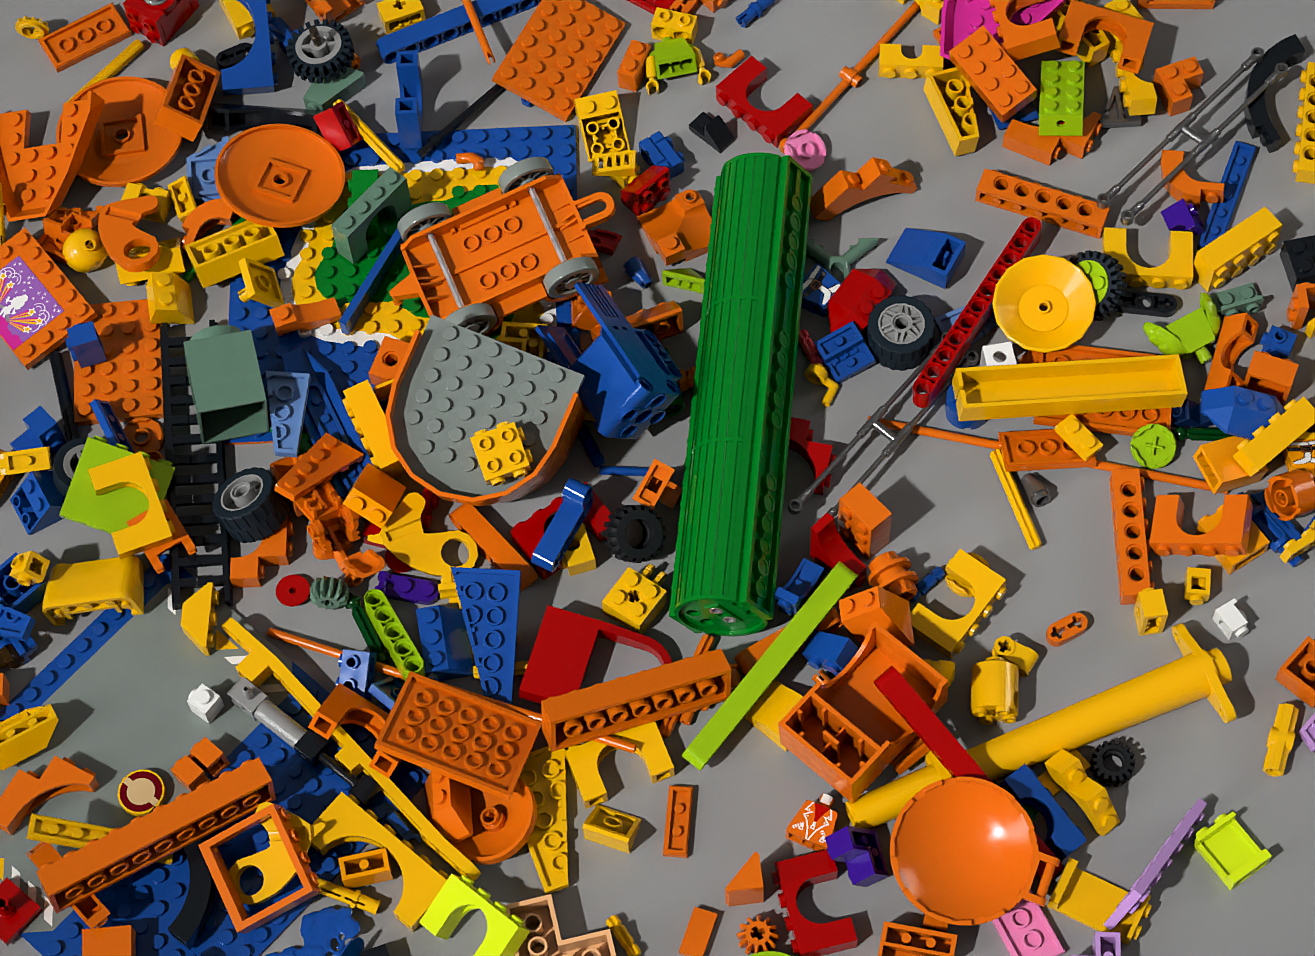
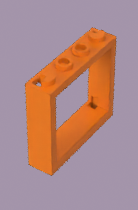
M273 803L198 845L237 933L247 934L321 893L317 881L319 878L315 872L311 871L309 866L310 858L306 851L301 849L299 834L291 827L288 821L290 820V815L286 813L281 805ZM272 817L304 888L249 917L218 846Z

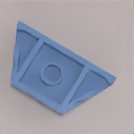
M224 136L222 141L214 146L208 145L199 153H194L186 158L187 178L197 203L203 204L207 201L221 198L215 185L214 172L217 157L222 148L229 142L228 136Z

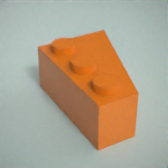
M884 921L878 956H954L958 935Z

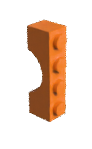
M1248 313L1224 317L1204 390L1229 386L1242 388L1244 381L1234 373V364L1240 353L1255 342L1259 324Z

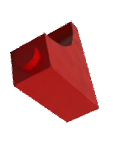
M827 512L811 527L810 557L828 573L831 572L839 561L856 573L858 577L848 589L851 592L856 586L859 588L866 581L867 566L845 544L837 531L834 517Z

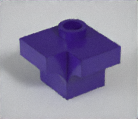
M1181 199L1161 211L1170 231H1191L1196 236L1204 232L1202 228L1204 225L1196 206L1185 199Z

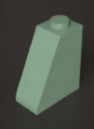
M346 66L347 72L343 74L339 71L340 77L338 79L332 75L330 76L332 81L327 82L326 78H323V83L318 84L315 78L314 83H311L303 97L306 109L325 111L332 107L333 103L338 99L346 102L367 85L364 72Z

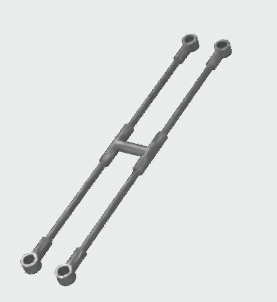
M1260 47L1252 49L1251 56L1241 64V67L1194 112L1187 115L1117 185L1115 184L1106 193L1097 196V206L1101 209L1108 208L1110 200L1121 191V188L1181 133L1198 143L1190 151V154L1148 195L1129 210L1122 211L1121 223L1126 226L1131 225L1134 217L1145 207V204L1193 158H1197L1221 135V131L1267 87H1271L1279 78L1287 76L1288 65L1278 63L1275 66V71L1265 80V83L1206 137L1188 127L1244 71H1247L1253 64L1263 61L1264 50Z
M944 332L941 335L937 345L930 351V355L884 405H881L857 431V435L812 485L806 488L797 499L790 500L788 511L791 514L797 515L801 512L802 505L811 497L816 487L872 428L891 442L883 449L882 454L851 489L859 482L863 484L882 461L888 458L913 431V427L951 386L954 374L944 384L932 404L923 408L897 435L880 423L879 420L888 412V408L922 372L948 332ZM974 350L968 351L964 361L957 368L976 365L979 359L978 353ZM839 502L828 511L832 517L838 514ZM792 505H797L799 508L794 509Z

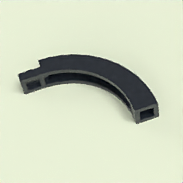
M1296 34L1276 43L1264 53L1263 61L1256 63L1248 82L1244 102L1265 83V80L1275 71V66L1278 63H1285L1288 65V68L1302 63L1305 49ZM1266 88L1244 109V116L1252 139L1260 137L1261 144L1264 147L1266 146L1269 153L1278 150L1281 138L1266 110Z
M202 839L183 848L189 863V890L180 913L168 927L171 936L188 950H191L206 927L215 894V882L198 846L203 843Z

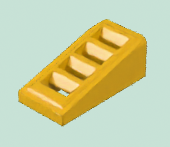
M636 150L593 155L592 176H636ZM599 162H603V168H599ZM608 162H612L611 167H607Z

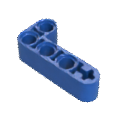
M573 478L566 482L562 492L563 502L531 558L532 564L550 572L556 570L593 504L592 487Z

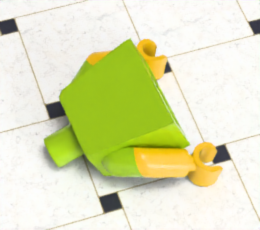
M665 37L661 42H656L654 44L655 50L651 51L645 60L646 77L649 79L646 88L649 95L651 87H656L657 94H659V84L655 81V78L659 80L694 73L698 70L697 81L699 85L703 83L701 77H706L708 83L710 82L711 73L704 69L706 65L700 49L688 44L682 37L676 39Z

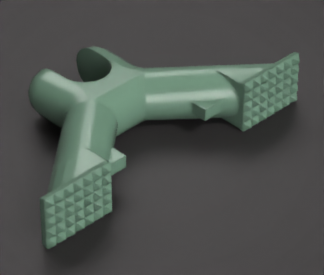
M807 238L806 253L823 265L824 269L830 274L833 269L842 270L845 280L850 273V265L873 247H878V238H859L858 243L850 245V250L842 256L830 255L823 250V245L818 246L815 244L814 238Z

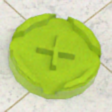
M1147 424L1140 427L1133 434L1130 441V452L1133 459L1140 466L1147 469H1159L1166 466L1175 455L1176 440L1173 433L1167 427L1159 424Z

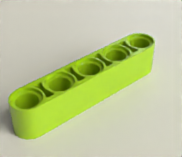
M378 589L367 591L364 595L366 613L403 679L406 681L410 671L426 677L423 659L384 593Z

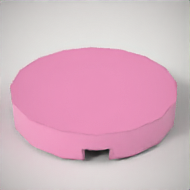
M806 129L797 130L788 137L785 143V155L792 157L806 171H815L825 161V144L816 133L813 134L808 132L810 130Z

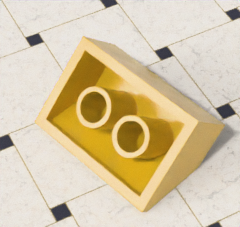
M181 237L157 241L161 250L160 259L152 268L143 272H128L115 262L120 285H137L139 281L148 280L151 272H173L177 276H181L186 271ZM147 246L135 247L128 252L126 257L130 259L142 258L149 253L150 248Z

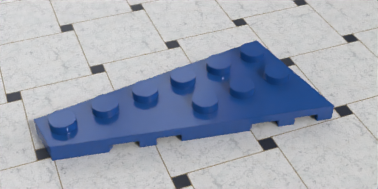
M451 567L483 695L513 705L521 571Z

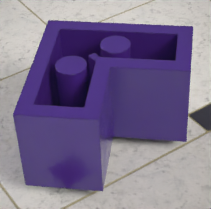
M846 826L825 837L827 852L831 860L846 862L848 876L852 885L868 887L889 876L876 831Z

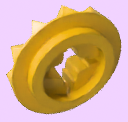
M24 16V18H18L15 23L16 31L29 39H40L49 34L48 23L42 21V18L37 19L34 16Z

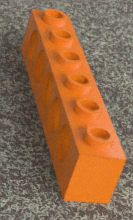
M986 168L976 189L975 201L1026 217L1037 218L1039 221L1098 239L1101 238L1110 210V206L1106 209H1101L1097 206V202L1084 199L1079 195L1067 194L1059 189L1044 187L1039 183H1031L1017 176H1008L997 170Z
M1139 468L1111 469L1109 485L1120 605L1135 604L1139 592L1146 588H1154V582H1150L1149 574H1152V561L1148 560L1147 553H1150V539H1146L1145 532H1148V519L1144 518L1143 511H1146V498H1142L1141 491H1144V477H1140ZM1129 492L1133 496L1129 497L1124 495V493ZM1126 513H1132L1135 517H1128ZM1127 534H1134L1137 538H1130ZM1129 555H1136L1139 559H1132ZM1131 576H1138L1141 580L1135 581Z

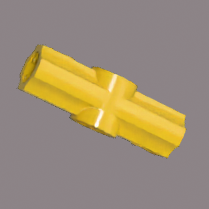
M1292 704L1278 705L1274 724L1270 729L1266 747L1268 749L1262 771L1273 777L1283 776L1288 754H1290L1294 743V729L1299 709Z

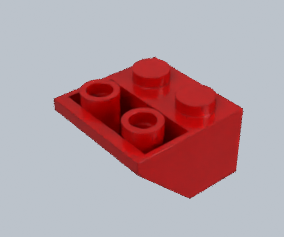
M652 165L621 190V202L636 216L651 211L658 202L664 201L671 193L670 170L665 166Z

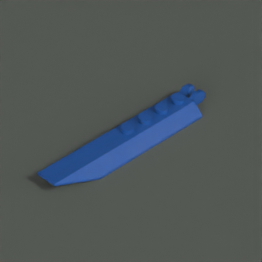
M303 347L282 354L284 372L308 373L311 376L304 426L313 445L325 433H328L364 454L363 461L358 464H351L348 470L343 473H336L330 480L339 496L345 499L366 464L370 463L372 465L329 372Z

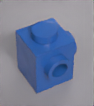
M1272 325L1269 333L1264 332L1260 344L1263 345L1261 352H1267L1271 356L1281 359H1288L1297 335Z

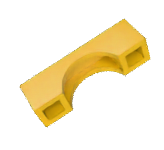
M1116 41L1115 50L1111 51L1112 63L1116 64L1115 75L1116 78L1120 79L1119 90L1124 94L1123 106L1127 107L1129 116L1155 114L1157 95L1153 83L1139 79L1132 72L1117 68L1123 47L1121 41ZM1143 57V60H1142V63H1141V66H1140L1139 71L1143 69L1144 57Z

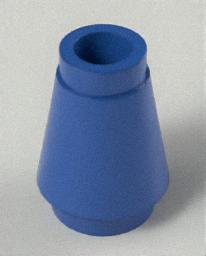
M634 256L623 265L625 273L642 289H646L653 284L654 281L651 279L643 259Z

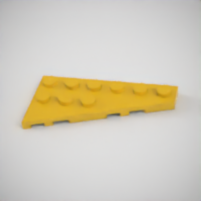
M549 746L530 752L519 777L529 786L536 800V823L526 844L545 895L569 887L565 748L551 752Z

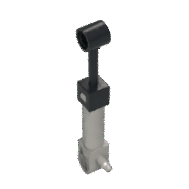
M241 677L226 693V696L238 708L255 721L259 720L294 748L296 754L312 767H316L319 762H322L351 786L348 794H352L360 802L359 805L366 808L381 791V787L368 775L363 774L361 778L357 779L329 757L327 753L330 750L323 739L310 729L307 731L272 703L264 692L245 677Z

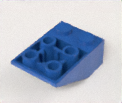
M905 228L887 258L886 263L946 289L965 255L966 242L947 233Z

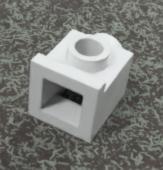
M1235 598L1216 609L1212 618L1229 641L1235 637L1241 638L1249 631L1246 627L1248 624L1247 617L1242 610L1236 608L1237 600Z

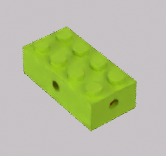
M1042 61L1039 136H1083L1085 61Z

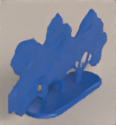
M330 906L323 908L319 912L308 913L302 917L300 929L301 936L304 939V946L300 949L291 946L283 949L282 953L274 952L266 956H327L326 953L329 951L333 953L332 956H359L364 951V940L361 937H353L359 933L361 929L360 923L352 918L351 907L347 908L344 906L337 910ZM341 933L345 935L343 940L339 936ZM336 938L339 943L336 947L339 949L337 952L331 947V939ZM353 938L344 947L345 940Z

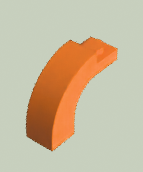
M1162 150V180L1184 160V151ZM1184 169L1164 186L1166 191L1175 200L1185 199L1187 202L1193 203L1196 208H1200L1201 201L1223 203L1224 183L1196 181L1190 178Z

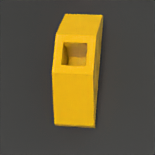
M208 582L183 603L181 627L184 634L205 656H210V650L215 646V634H212L213 626L217 625L215 605L219 604V591H216L212 582Z

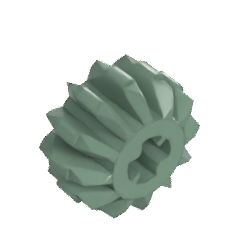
M333 576L316 578L312 582V586H310L311 603L317 605L318 608L323 607L326 610L343 608L347 604V600H349L348 583Z

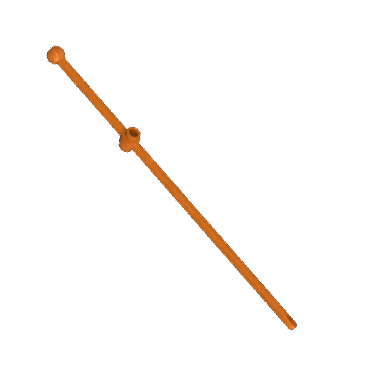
M916 2L904 12L854 68H848L847 66L842 68L839 77L843 80L797 130H808L848 86L852 85L857 88L861 84L863 77L859 74L879 53L880 44H887L919 10L920 6ZM788 138L782 139L779 143V149L784 154L785 143Z

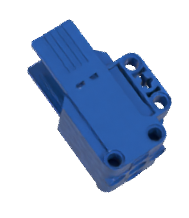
M577 282L574 285L575 289L602 327L600 335L583 351L582 349L579 350L563 327L538 325L535 330L560 366L585 375L578 394L596 420L595 427L598 432L608 438L637 439L651 424H655L666 415L665 409L680 395L681 390L676 383L682 378V374L657 337L649 330L633 328L602 285Z

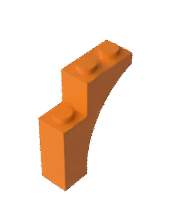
M1093 111L1083 119V136H1039L1038 126L1028 125L1012 119L1004 134L1002 147L1050 166L1053 159L1057 160L1061 151L1082 159L1086 152L1091 151L1094 140H1092L1094 135L1098 136L1103 124L1100 123L1101 114Z
M57 756L53 757L41 777L30 770L26 773L19 769L0 797V829L13 836L16 829L29 813L47 800L70 792H95L99 786L95 778L96 774L85 767L82 770L77 768L76 764L66 757L60 759Z
M46 842L38 843L26 853L39 870L44 864L56 862L62 858L54 847ZM94 894L71 906L91 930L94 927L99 928L104 925L108 920L107 916L111 914Z

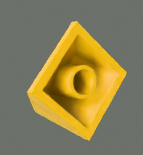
M597 804L583 823L584 839L630 854L642 819Z

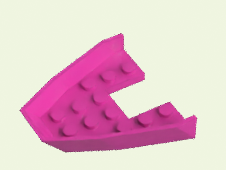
M944 0L941 16L940 56L950 60L949 51L983 25L999 45L1004 42L1003 39H999L996 27L1000 26V24H995L992 11L996 9L995 7L991 8L989 0ZM1045 0L1023 7L1013 15L1010 22L1016 25H1030L1047 20L1069 0Z

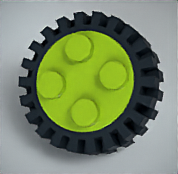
M1088 250L1085 253H1077L1078 257L1072 256L1070 261L1081 268L1092 283L1096 299L1093 322L1111 317L1109 312L1116 313L1118 311L1115 305L1121 306L1123 301L1119 298L1120 296L1126 297L1127 293L1122 291V287H1127V282L1122 281V279L1127 278L1126 273L1121 272L1124 269L1123 266L1117 264L1119 261L1116 258L1098 251Z

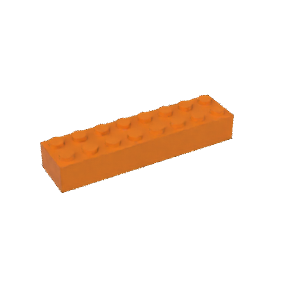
M717 649L697 656L686 657L673 663L663 664L649 670H642L625 677H618L604 683H597L580 690H573L570 693L549 697L541 701L543 734L551 752L725 701L731 694L732 669L722 649Z

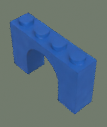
M418 50L397 51L396 69L400 98H395V116L401 149H419L422 147L423 81Z

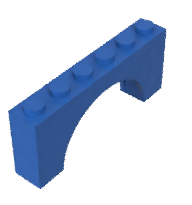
M237 0L250 13L254 21L256 34L248 55L235 66L221 69L223 96L274 92V85H278L277 72L273 73L272 65H276L275 52H271L270 45L274 44L273 32H269L268 24H272L271 11L267 12L266 5L270 4V0Z

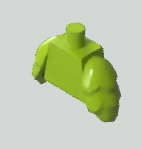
M1200 293V308L1170 323L1165 328L1150 322H1145L1142 328L1149 341L1158 347L1161 353L1165 355L1179 354L1184 360L1196 355L1201 365L1213 359L1207 348L1214 343L1221 327V318L1217 314L1216 304L1208 293Z

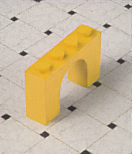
M1104 227L1102 253L1116 258L1119 261L1117 264L1123 266L1124 269L1121 272L1126 273L1127 278L1122 279V281L1127 282V286H1147L1156 289L1168 287L1178 290L1191 288L1193 281V232L1171 231L1168 240V260L1160 266L1147 268L1137 265L1128 256L1126 250V228Z
M141 451L88 469L97 496L119 488L131 487L141 491L149 501L148 512L141 522L111 533L120 559L173 541L172 534L176 533L172 521L166 520L164 513L168 512L164 499L159 500L156 492L160 491L157 480L150 477L149 471L152 470L148 457L143 458Z
M959 549L948 563L946 571L949 576L972 592L975 603L971 611L960 619L948 620L939 617L918 603L911 612L913 633L950 659H952L955 653L959 655L966 645L964 641L969 635L971 637L974 636L980 625L978 623L983 617L986 619L993 610L992 604L996 599L1001 600L1007 591L1005 588V578L962 549Z
M655 721L609 735L637 744L635 753L643 760L652 784L675 776L673 763ZM593 740L584 744L580 743L570 746L568 750L564 751L566 761L585 809L608 801L607 792L598 768L600 762L608 753L619 750L618 748Z

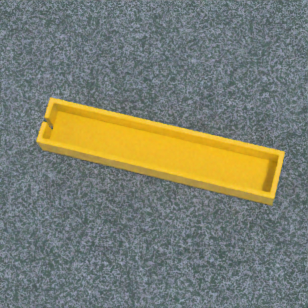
M1179 354L956 368L952 380L955 400L957 399L956 408L959 421L1182 407L1188 394Z

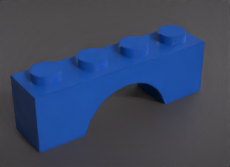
M1026 764L998 785L1013 795L1020 804L1031 806L1040 812L1047 825V836L1044 843L1060 859V862L1087 841L1081 828L1071 821L1067 811L1058 805L1051 791L1041 784L1036 773L1031 768H1028Z

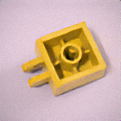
M649 564L641 574L628 567L602 600L603 613L630 631L643 635L667 602V591L660 587L667 574L661 571L652 582L649 580L655 569V566Z

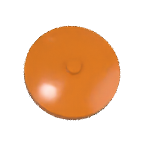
M520 778L509 801L470 786L473 835L458 843L450 840L449 842L472 863L491 865L502 862L517 853L525 845L533 832L537 818V805L534 794L529 786Z

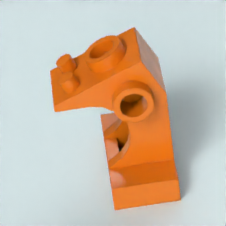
M654 459L632 499L644 506L650 507L651 510L655 508L658 501L673 509L683 488L669 481L675 469Z

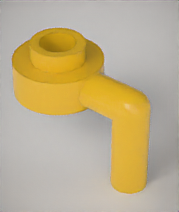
M818 363L810 364L804 376L813 384L825 385L829 388L821 402L824 406L829 407L839 389V384L828 377L826 368Z

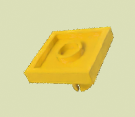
M245 257L240 260L239 266L245 288L238 291L240 300L247 303L252 299L273 308L284 305L275 269Z

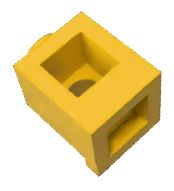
M1187 567L1184 576V600H1189V603L1192 605H1202L1204 602H1208L1210 596L1211 569Z

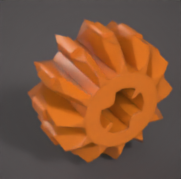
M757 915L756 921L753 922L752 918L748 917L747 924H740L741 932L737 933V939L741 940L739 947L746 948V955L751 954L752 951L755 953L769 951L768 948L775 950L776 944L774 942L779 940V935L775 933L777 930L776 925L769 926V918L761 922V916ZM757 933L758 936H762V939L759 940L757 937H754V934Z

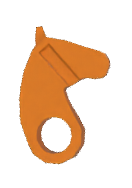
M148 195L106 204L104 207L101 205L95 207L99 213L98 230L102 244L114 262L128 272H143L152 268L159 261L161 250L156 238L135 227L144 217L158 211L159 202L155 196ZM147 246L150 248L149 253L142 258L130 259L126 257L128 252L135 247Z

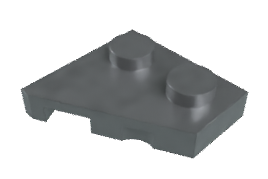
M1119 86L1114 87L1100 120V123L1103 124L1102 128L1141 126V115L1129 116L1127 107L1123 106L1124 94L1120 92Z

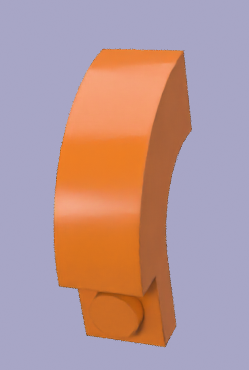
M222 198L207 201L196 207L187 216L182 225L187 234L184 235L181 242L182 250L186 256L188 254L185 250V245L202 239L205 233L215 226H232L237 221L239 215L233 212L224 203Z

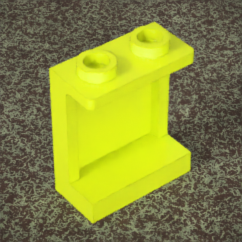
M1234 811L1228 815L1226 813L1221 814L1214 820L1215 824L1209 829L1206 826L1200 829L1195 834L1196 839L1193 844L1194 848L1230 891L1267 865L1272 857L1266 848L1261 851L1235 820L1236 813Z

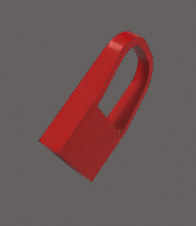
M547 605L519 688V698L541 704L542 700H546L549 697H556L570 693L573 690H580L599 637L653 654L660 661L661 665L672 663V660L667 650L650 637L604 621Z

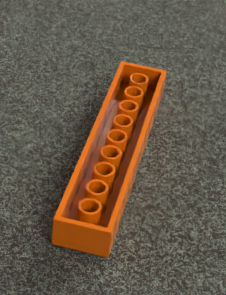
M259 757L254 760L249 759L243 762L237 769L225 771L217 779L200 784L196 790L188 794H180L174 801L166 805L157 806L151 813L145 816L134 818L128 825L122 828H114L108 835L89 841L85 847L77 851H69L56 862L44 864L36 873L55 913L61 912L255 811L261 803L276 800L272 779Z

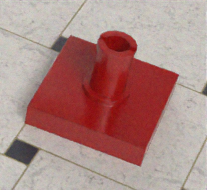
M7 877L0 884V939L8 946L42 911V908Z

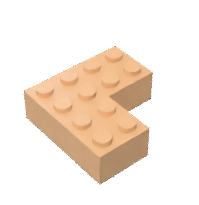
M551 894L505 905L508 908L506 912L511 916L515 914L525 921L523 926L530 930V933L514 956H616L610 929L561 940Z

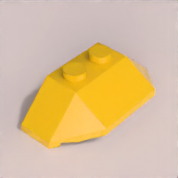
M47 704L44 707L38 706L25 709L0 722V770L14 766L47 747L59 721L51 704Z

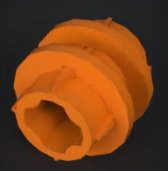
M889 551L877 556L868 565L871 574L868 576V582L871 586H879L907 601H910L917 594L918 590L915 584L919 577L915 571H908L911 568V562L907 557H900L895 551Z

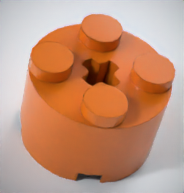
M1294 469L1271 477L1268 480L1269 485L1265 488L1264 492L1265 501L1269 510L1272 513L1276 512L1280 516L1278 519L1289 521L1311 513L1315 509V483L1311 472Z

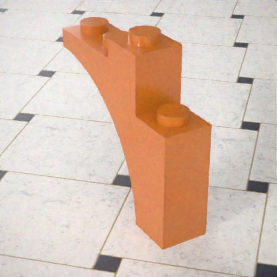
M872 157L856 173L840 170L811 197L810 210L815 219L830 221L839 213L862 201L892 193L912 194L917 190L913 175L909 171L892 168L887 160Z

